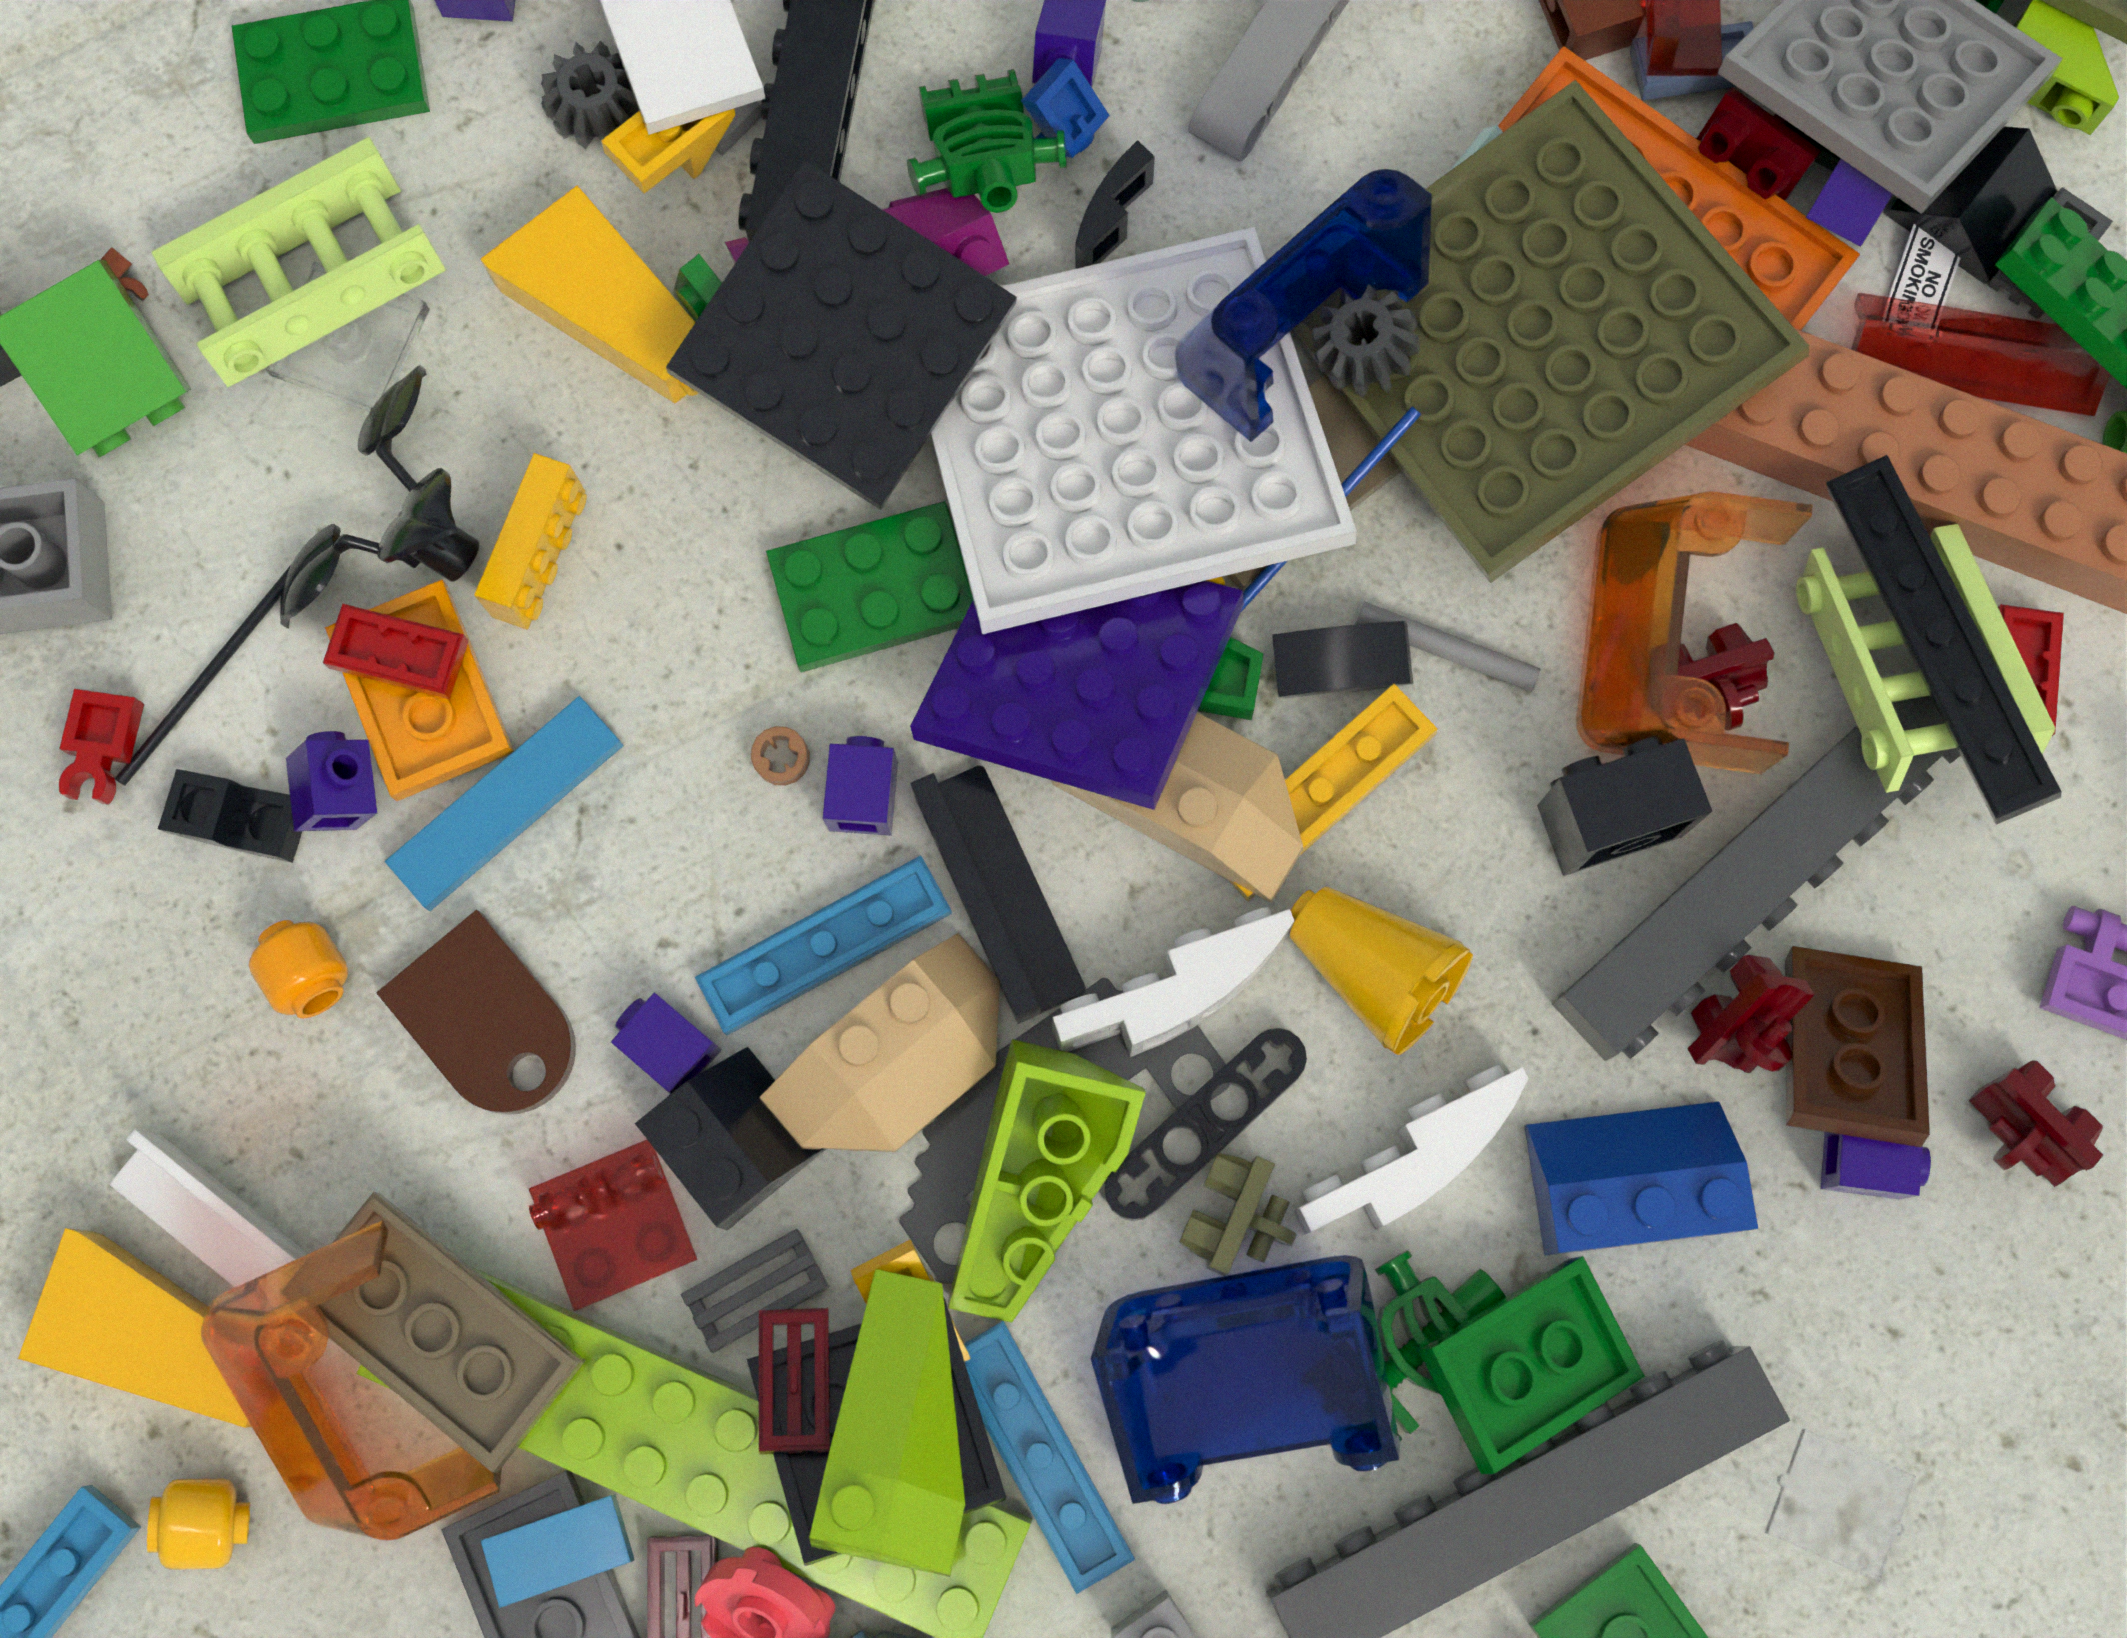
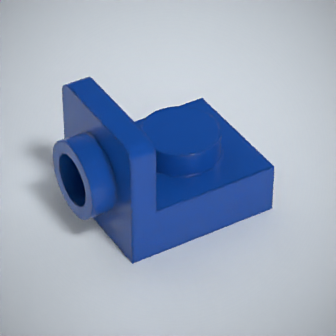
M1058 58L1021 100L1041 130L1036 138L1057 137V130H1064L1066 155L1069 158H1073L1076 154L1084 151L1092 143L1095 136L1094 133L1110 116L1073 59Z

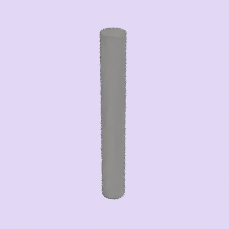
M1365 601L1355 623L1356 625L1406 621L1410 646L1532 692L1541 668Z

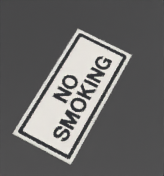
M1913 224L1878 327L1931 344L1960 257L1915 224Z

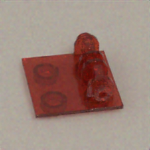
M648 1140L639 1142L529 1188L534 1204L529 1205L531 1218L538 1230L544 1229L574 1311L698 1260L658 1154Z

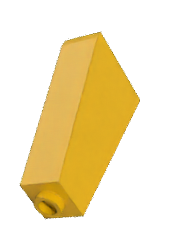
M578 185L480 259L494 285L501 293L674 404L687 394L689 396L699 394L668 374L666 369L667 364L696 322Z
M65 1228L18 1359L244 1428L267 1426L269 1417H275L282 1408L288 1392L289 1380L283 1377L288 1364L287 1359L103 1234L88 1230Z

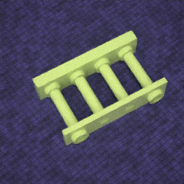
M370 137L357 142L151 252L159 269L187 305L198 299L201 300L216 332L196 344L227 387L254 375L267 366L446 271L420 224L404 232L401 230L385 201L401 192ZM364 212L381 244L348 261L331 228ZM310 241L326 274L293 290L277 257ZM255 270L272 303L238 320L222 287Z
M1958 524L1933 528L1930 538L2043 754L2056 728ZM1824 547L1811 549L1803 576L1799 577L1796 583V596L1799 607L1804 614H1810L1862 735L1861 747L1867 766L1871 770H1877L1886 793L1899 791L1913 756L1957 747L1945 723L1903 730L1892 702L1930 696V693L1919 671L1884 678L1880 677L1869 651L1905 644L1893 621L1858 627L1847 601L1880 595L1869 572L1836 577Z

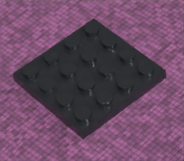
M804 160L667 364L666 369L668 374L881 510L1016 305L1017 297Z

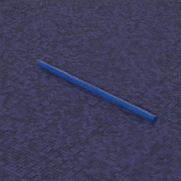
M1413 406L1341 484L1345 497L1351 493L1421 416V413ZM1288 561L1267 565L1243 591L1244 606L1241 612Z

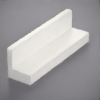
M134 1128L126 1140L137 1151L109 1185L303 1344L314 1346L324 1333L287 1304L285 1300L317 1260L162 1134Z

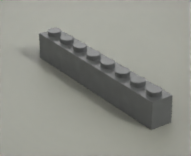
M1931 695L1892 702L1904 731L1944 724ZM1856 726L1554 1001L1552 1005L1604 1061L1613 1058L1621 1051L1631 1059L1659 1034L1651 1025L1668 1008L1678 1016L1705 992V989L1697 981L1714 966L1724 973L1737 963L1752 948L1744 940L1748 934L1760 923L1770 931L1798 906L1790 897L1798 888L1807 881L1815 889L1828 879L1844 863L1836 853L1852 839L1859 847L1870 840L1889 822L1881 812L1896 798L1904 805L1912 801L1934 781V778L1927 770L1941 757L1951 764L1961 756L1958 749L1953 748L1913 756L1899 791L1886 793L1877 770H1871L1864 760L1861 747L1862 735L1858 726Z
M1721 1340L1690 1355L1688 1360L1692 1368L1671 1379L1666 1371H1661L1641 1380L1629 1388L1634 1396L1632 1400L1613 1410L1605 1402L1574 1422L1573 1425L1576 1429L1554 1441L1549 1438L1497 1473L1481 1474L1478 1467L1453 1481L1457 1492L1436 1503L1433 1502L1428 1494L1405 1504L1394 1512L1398 1523L1375 1535L1370 1526L1360 1528L1334 1543L1338 1554L1314 1566L1311 1558L1307 1557L1285 1567L1274 1575L1278 1586L1266 1591L1289 1638H1381L1791 1420L1751 1347L1732 1346L1728 1349L1725 1341Z

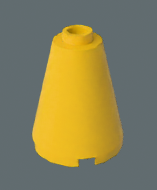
M1328 886L1323 887L1317 893L1307 890L1299 897L1290 910L1294 918L1290 939L1381 1045L1396 1055H1401L1410 1049L1433 1025L1434 1021L1429 1016L1441 1001L1448 1005L1465 978L1473 960V954L1469 952L1470 949L1464 946L1461 941Z

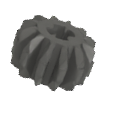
M601 40L591 53H586L583 46L575 41L574 56L566 59L554 54L553 66L556 72L542 74L541 85L545 95L542 97L543 101L541 104L546 116L554 120L553 125L556 132L563 139L574 135L578 145H581L585 150L594 137H600V140L604 139L640 111L619 53L611 55L608 46L604 45Z
M1368 284L1362 294V298L1353 300L1351 294L1342 290L1340 295L1342 307L1335 309L1322 306L1320 317L1324 325L1312 329L1311 339L1313 345L1319 349L1314 356L1316 365L1320 372L1330 373L1329 378L1332 386L1339 391L1353 382L1355 393L1364 398L1369 390L1370 383L1378 382L1379 387L1389 393L1392 387L1389 375L1394 373L1409 377L1412 367L1408 357L1419 354V337L1413 333L1417 327L1415 315L1410 309H1401L1400 297L1393 291L1378 300L1376 289ZM1370 337H1375L1376 339L1370 343ZM1361 340V345L1356 346V344Z

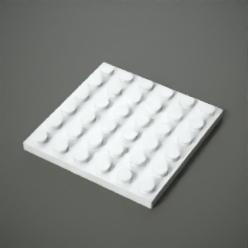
M1255 227L1001 286L1017 297L1016 305L930 434L982 634L1356 544L1357 530Z

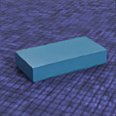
M616 1494L481 1540L499 1608L635 1560Z

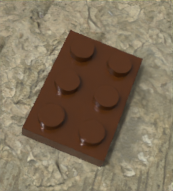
M1792 946L1785 959V977L1806 980L1815 995L1789 1021L1792 1031L1786 1036V1041L1791 1049L1792 1057L1786 1064V1126L1922 1147L1930 1135L1922 966Z

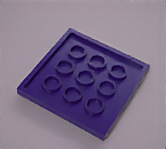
M1205 580L982 634L975 604L972 601L910 725L913 739L1155 810L1244 606L1243 590Z

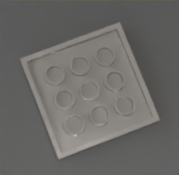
M1783 0L1725 56L1718 74L1922 214L2049 80L2063 58L1975 0Z

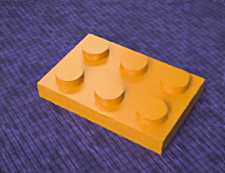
M442 579L368 609L464 634L469 640L450 589ZM336 623L325 627L329 640ZM470 640L450 700L342 672L389 795L396 801H400L514 752Z

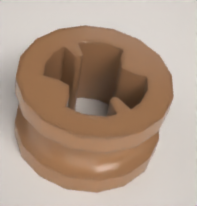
M774 726L764 730L756 737L751 747V761L754 769L765 781L774 785L786 786L797 782L805 775L810 763V752L804 739L796 731L788 727ZM787 740L789 741L788 748L793 754L797 755V760L791 768L785 763V772H772L773 764L764 757V753L770 745L777 749L776 741Z

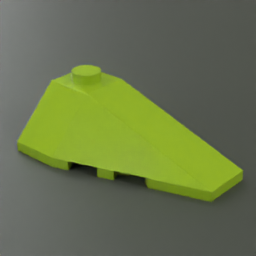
M1011 1040L993 1105L948 1300V1309L1011 1323L1014 1321L1054 1263L1055 1253L1077 1221L1081 1223L1093 1206L1092 1199L1112 1171L1116 1172L1127 1157L1146 1094L1143 1087L1076 1054L1019 1040Z
M875 1269L826 1463L809 1539L811 1547L950 1577L965 1507L943 1287L942 1283Z

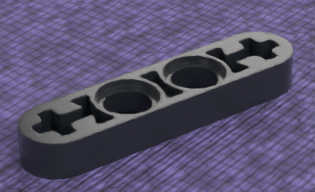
M1280 1028L1269 1029L1259 1034L1130 1152L1116 1172L1112 1171L1106 1180V1201L1112 1212L1120 1218L1130 1221L1144 1220L1151 1216L1216 1157L1217 1153H1220L1256 1120L1303 1073L1307 1056L1305 1046L1300 1038L1291 1031ZM1269 1043L1271 1047L1278 1049L1285 1044L1292 1050L1287 1061L1292 1071L1286 1075L1279 1069L1269 1073L1260 1084L1271 1090V1092L1265 1098H1260L1252 1081L1235 1070L1243 1063H1246L1252 1075L1266 1058L1264 1051L1261 1049L1264 1045ZM1231 1083L1230 1085L1242 1089L1247 1096L1248 1109L1244 1116L1238 1120H1222L1215 1115L1211 1108L1210 1100L1212 1093L1222 1084ZM1184 1128L1191 1130L1200 1140V1155L1190 1164H1174L1164 1154V1139L1174 1129ZM1151 1150L1160 1168L1176 1177V1180L1168 1187H1165L1161 1177L1158 1176L1146 1188V1195L1150 1199L1147 1205L1141 1207L1133 1201L1124 1207L1117 1199L1123 1191L1118 1180L1125 1174L1136 1180L1150 1169V1165L1140 1160V1157Z

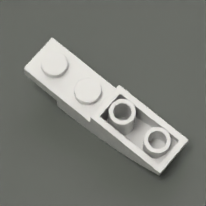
M1269 907L1260 908L1235 919V928L1212 935L1209 928L1198 929L1184 934L1174 940L1175 948L1167 951L1164 966L1168 978L1160 980L1158 973H1149L1124 983L1121 986L1123 993L1099 1001L1097 994H1088L1064 1003L1060 1007L1062 1014L1052 1017V1032L1058 1049L1068 1052L1122 1034L1128 1054L1132 1057L1162 1045L1194 1028L1222 1009L1243 991L1271 961L1288 937L1294 923L1290 909L1272 915Z
M1498 1064L1466 1080L1465 1083L1470 1093L1450 1103H1447L1443 1094L1439 1093L1409 1108L1407 1112L1412 1122L1398 1129L1409 1152L1408 1154L1401 1156L1397 1146L1394 1145L1361 1162L1366 1175L1343 1185L1338 1174L1302 1191L1308 1203L1297 1208L1294 1212L1305 1234L1362 1206L1365 1207L1375 1229H1378L1415 1209L1444 1188L1478 1156L1507 1119L1529 1079L1524 1068L1521 1067L1505 1075L1501 1065Z

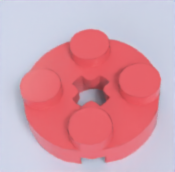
M760 1547L747 1548L742 1557H729L715 1563L708 1571L695 1595V1607L702 1603L707 1611L701 1624L711 1638H828L830 1635V1620L835 1612V1604L828 1594L810 1587L799 1577L782 1568V1564L775 1554Z

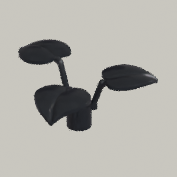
M421 365L415 367L378 399L362 425L357 444L358 451L365 456L370 455L376 450L378 457L410 492L403 503L402 511L399 512L397 517L388 526L380 543L348 534L340 536L341 528L335 524H330L316 533L297 554L285 578L280 599V624L289 629L290 618L300 613L320 595L337 567L340 554L346 550L359 549L377 554L378 558L385 563L399 560L412 568H416L422 563L451 582L461 578L473 563L479 550V541L455 524L451 511L450 474L442 468H437L417 483L392 454V438L397 436L408 423L418 400L422 377L427 375L426 369Z

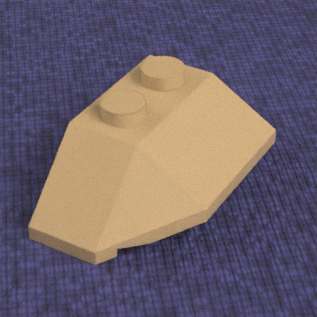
M1198 712L1155 810L1051 780L1052 784L1227 880L1239 884L1270 903L1273 902L1303 851L1302 840L1278 754Z
M959 933L955 934L911 960L814 1040L760 1096V1100L801 1149L823 1148L848 1151L896 1152L995 1068L1000 991L999 979Z

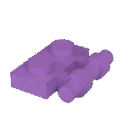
M2071 906L2065 915L2063 929L2085 937L2086 946L2084 950L2068 944L2057 948L2039 1008L2127 1040V966L2111 960L2114 948L2127 952V925L2121 923L2120 915L2098 909L2093 913L2076 906Z

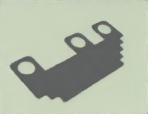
M1101 978L1087 988L1084 994L1078 997L1097 994L1099 1001L1119 995L1123 993V990H1116L1108 978ZM1057 1009L1015 1040L1059 1050L1052 1032V1017L1062 1014L1061 1009ZM1198 1025L1162 1045L1132 1057L1128 1054L1122 1034L1068 1051L1126 1080H1130L1146 1068L1176 1110L1192 1096L1180 1092L1174 1086L1171 1079L1172 1067L1180 1057L1186 1054L1203 1056L1210 1063L1213 1076L1226 1065ZM1010 1043L996 1052V1066L991 1072L936 1117L934 1122L923 1129L922 1134L930 1146L928 1150L916 1158L915 1165L922 1173V1177L908 1188V1194L914 1202V1207L900 1217L899 1223L937 1279L946 1284L953 1283L957 1265L947 1264L937 1256L934 1250V1238L937 1231L947 1223L960 1222L966 1225L970 1204L965 1199V1196L975 1188L993 1105ZM1231 1083L1222 1084L1217 1087L1212 1093L1211 1100L1227 1090Z

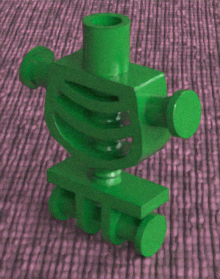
M1014 69L1007 70L1006 77L986 80L984 74L975 75L976 88L961 90L958 79L948 80L949 87L932 91H927L925 85L919 86L922 112L927 124L929 140L934 142L936 158L918 163L915 157L907 160L909 178L918 196L926 194V187L944 182L952 197L956 198L979 193L981 203L986 210L1001 213L1009 210L1016 203L1018 198L1016 186L1036 182V164L1059 162L1060 168H1067L1064 130H1057V137L1034 139L1032 121L1029 116L1024 114V107L1021 102L1023 99L1020 85H1018Z
M1409 1250L1382 1264L1375 1271L1378 1276L1385 1273L1397 1296L1388 1300L1380 1308L1376 1320L1381 1346L1388 1360L1383 1361V1364L1378 1366L1377 1370H1372L1348 1341H1342L1334 1349L1356 1374L1352 1380L1346 1383L1331 1364L1335 1359L1331 1354L1321 1360L1301 1379L1305 1386L1312 1383L1327 1400L1323 1405V1409L1329 1415L1341 1408L1351 1421L1342 1431L1349 1439L1355 1435L1371 1452L1367 1459L1372 1465L1384 1458L1402 1440L1398 1433L1391 1436L1376 1417L1386 1409L1404 1432L1411 1434L1420 1426L1392 1394L1393 1389L1397 1388L1398 1384H1402L1403 1380L1407 1379L1416 1386L1440 1394L1433 1380L1423 1377L1416 1371L1424 1362L1419 1350L1506 1297L1500 1287L1482 1269L1477 1270L1450 1294L1435 1276L1419 1281L1407 1260L1412 1257ZM1417 1297L1423 1315L1428 1321L1427 1326H1423L1422 1330L1415 1317L1412 1302ZM1436 1304L1442 1309V1313L1438 1312ZM1398 1310L1401 1323L1409 1338L1402 1348H1397L1391 1327ZM1366 1386L1376 1399L1364 1410H1361L1352 1397Z

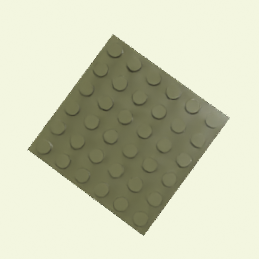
M1576 80L1278 296L1288 327L1313 358L1319 349L1313 345L1311 339L1312 329L1324 325L1320 317L1322 306L1335 309L1342 307L1340 302L1342 290L1351 294L1353 300L1362 298V294L1368 284L1376 289L1378 300L1393 291L1400 297L1401 309L1413 311L1417 322V327L1413 333L1419 337L1420 350L1419 354L1408 357L1412 367L1409 377L1394 373L1390 374L1392 387L1389 393L1383 391L1379 387L1378 382L1370 383L1369 390L1364 398L1355 393L1353 382L1341 389L1340 393L1379 442L1412 406L1421 413V416L1393 445L1388 454L1490 583L1809 356L1810 345ZM1370 337V343L1376 338ZM1361 340L1356 344V346L1361 345Z

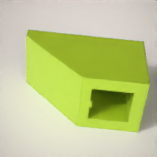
M2031 0L2014 24V27L2063 59L2049 80L2027 103L2052 115L2061 125L2072 129H2079L2091 135L2114 108L2119 99L2095 29L2041 0Z

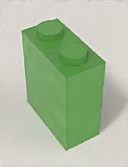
M106 260L93 262L0 316L1 346L76 455L92 447L100 458L131 440L125 428L146 416L152 426H155L185 408L179 396L190 391V386Z

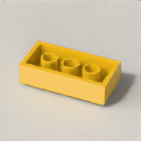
M533 453L474 594L492 618L528 630L532 620L535 621L540 616L543 608V599L541 597L546 585H551L556 577L558 570L556 561L560 551L567 549L572 537V529L570 527L575 515L579 516L582 513L587 499L585 489L569 464Z

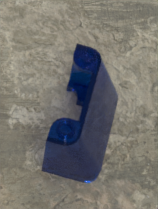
M1376 170L1360 178L1183 335L1177 343L1174 354L1180 381L1240 434L1252 442L1274 422L1273 409L1265 399V391L1274 384L1273 370L1259 359L1339 287L1351 294L1353 298L1361 299L1364 290L1369 284L1376 291L1383 289L1398 291V296L1408 303L1429 284L1432 194L1408 175L1398 170Z
M1349 1255L1331 1256L1145 1290L1117 1299L1105 1310L1090 1359L1132 1504L1148 1501L1170 1504L1186 1498L1191 1493L1192 1487L1201 1478L1203 1465L1331 1444L1335 1460L1342 1465L1350 1466L1356 1471L1375 1470L1387 1462L1399 1460L1400 1440L1371 1290L1362 1259Z

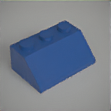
M1719 1101L1524 1125L1544 1256L1758 1229L1747 1161Z

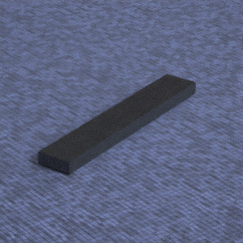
M1888 455L1826 482L1827 491L1995 824L1997 825L2061 798L2062 791Z

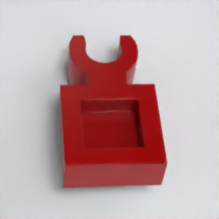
M74 689L59 749L68 755L76 757L74 763L67 766L60 776V794L69 799L78 800L83 782L89 778H94L95 786L92 790V799L106 805L112 802L116 794V781L110 772L112 762L131 763L144 703L135 697Z

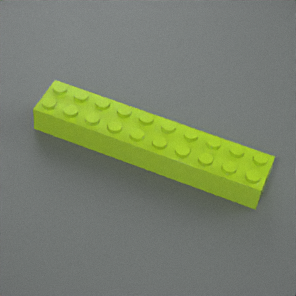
M472 1267L586 1360L518 1448L744 1551L750 1547L767 1549L779 1558L782 1568L935 1638L984 1637L1033 1518L999 1503L963 1514L950 1577L847 1554H841L804 1566L774 1455L759 1454V1402L757 1394ZM360 1364L356 1374L389 1388Z

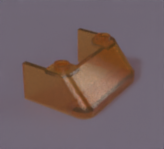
M1709 491L1627 505L1614 510L1608 515L1598 531L1576 716L1578 733L1589 747L1599 752L1624 755L1623 749L1653 736H1660L1663 744L1684 738L1694 765L1755 774L1764 773L1788 755L1789 742L1724 733L1726 706L1719 690L1705 680L1677 676L1690 555L1705 557L1721 556L1731 551L1740 540L1785 545L1812 517V504Z
M383 1220L220 1294L207 1309L201 1327V1337L209 1355L304 1516L312 1523L321 1527L379 1540H396L499 1493L502 1468L499 1472L492 1473L462 1447H459L405 1473L384 1471L370 1476L308 1367L315 1364L322 1357L329 1339V1326L318 1304L380 1276L389 1233Z

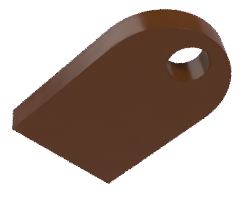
M477 909L376 992L453 1088L465 1100L479 1108L498 1114H520L534 1110L551 1100L562 1089L570 1076L576 1055L575 1035L570 1020L559 1004L484 914ZM526 1056H539L546 1068L543 1082L531 1091L519 1090L513 1081L515 1065Z

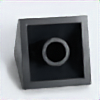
M2004 126L1922 214L1898 198L1888 210L1886 216L1910 233L1913 224L1918 226L1960 257L1958 264L1960 268L1983 284H1986L1998 269L1995 266L1996 262L2032 214L2051 197L2053 198L2058 191L2030 129Z

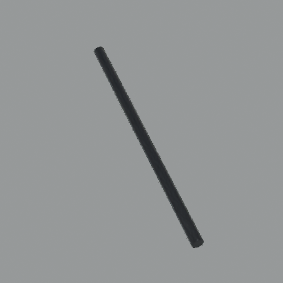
M290 566L133 755L131 763L126 764L119 772L115 780L126 786L281 597L284 581Z

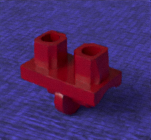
M1733 87L1725 93L1696 138L1700 141L1698 150L1701 154L1715 164L1729 161L1746 173L1748 188L1763 199L1777 195L1786 201L1821 153L1820 149L1786 126L1788 121L1777 114L1772 116Z
M1738 623L1718 628L1708 636L1706 650L1709 657L1693 661L1685 644L1679 642L1657 648L1653 653L1651 669L1657 685L1654 709L1660 721L1663 722L1693 712L1697 721L1715 716L1721 727L1726 731L1741 727L1744 720L1742 707L1759 702L1758 691L1768 686L1767 663L1774 658L1775 652L1767 638L1752 642Z
M1746 955L1730 970V978L1739 992L1735 999L1732 1000L1731 996L1714 994L1704 998L1691 1011L1690 1014L1700 1036L1687 1049L1695 1064L1705 1065L1708 1060H1717L1726 1063L1734 1069H1741L1746 1073H1751L1757 1066L1772 1072L1780 1071L1792 1057L1789 1044L1784 1039L1792 1031L1789 1021L1815 994L1806 980L1783 976L1770 958Z
M2032 1060L2018 1069L2013 1068L1979 1088L1968 1101L1991 1123L1988 1129L2003 1143L1993 1157V1160L2003 1170L2010 1169L2021 1161L2035 1176L2038 1177L2042 1174L2055 1187L2075 1173L2093 1168L2103 1157V1154L2094 1146L2103 1129V1125L2087 1109L2073 1106L2061 1113L2046 1098L2055 1088L2054 1077L2038 1061Z

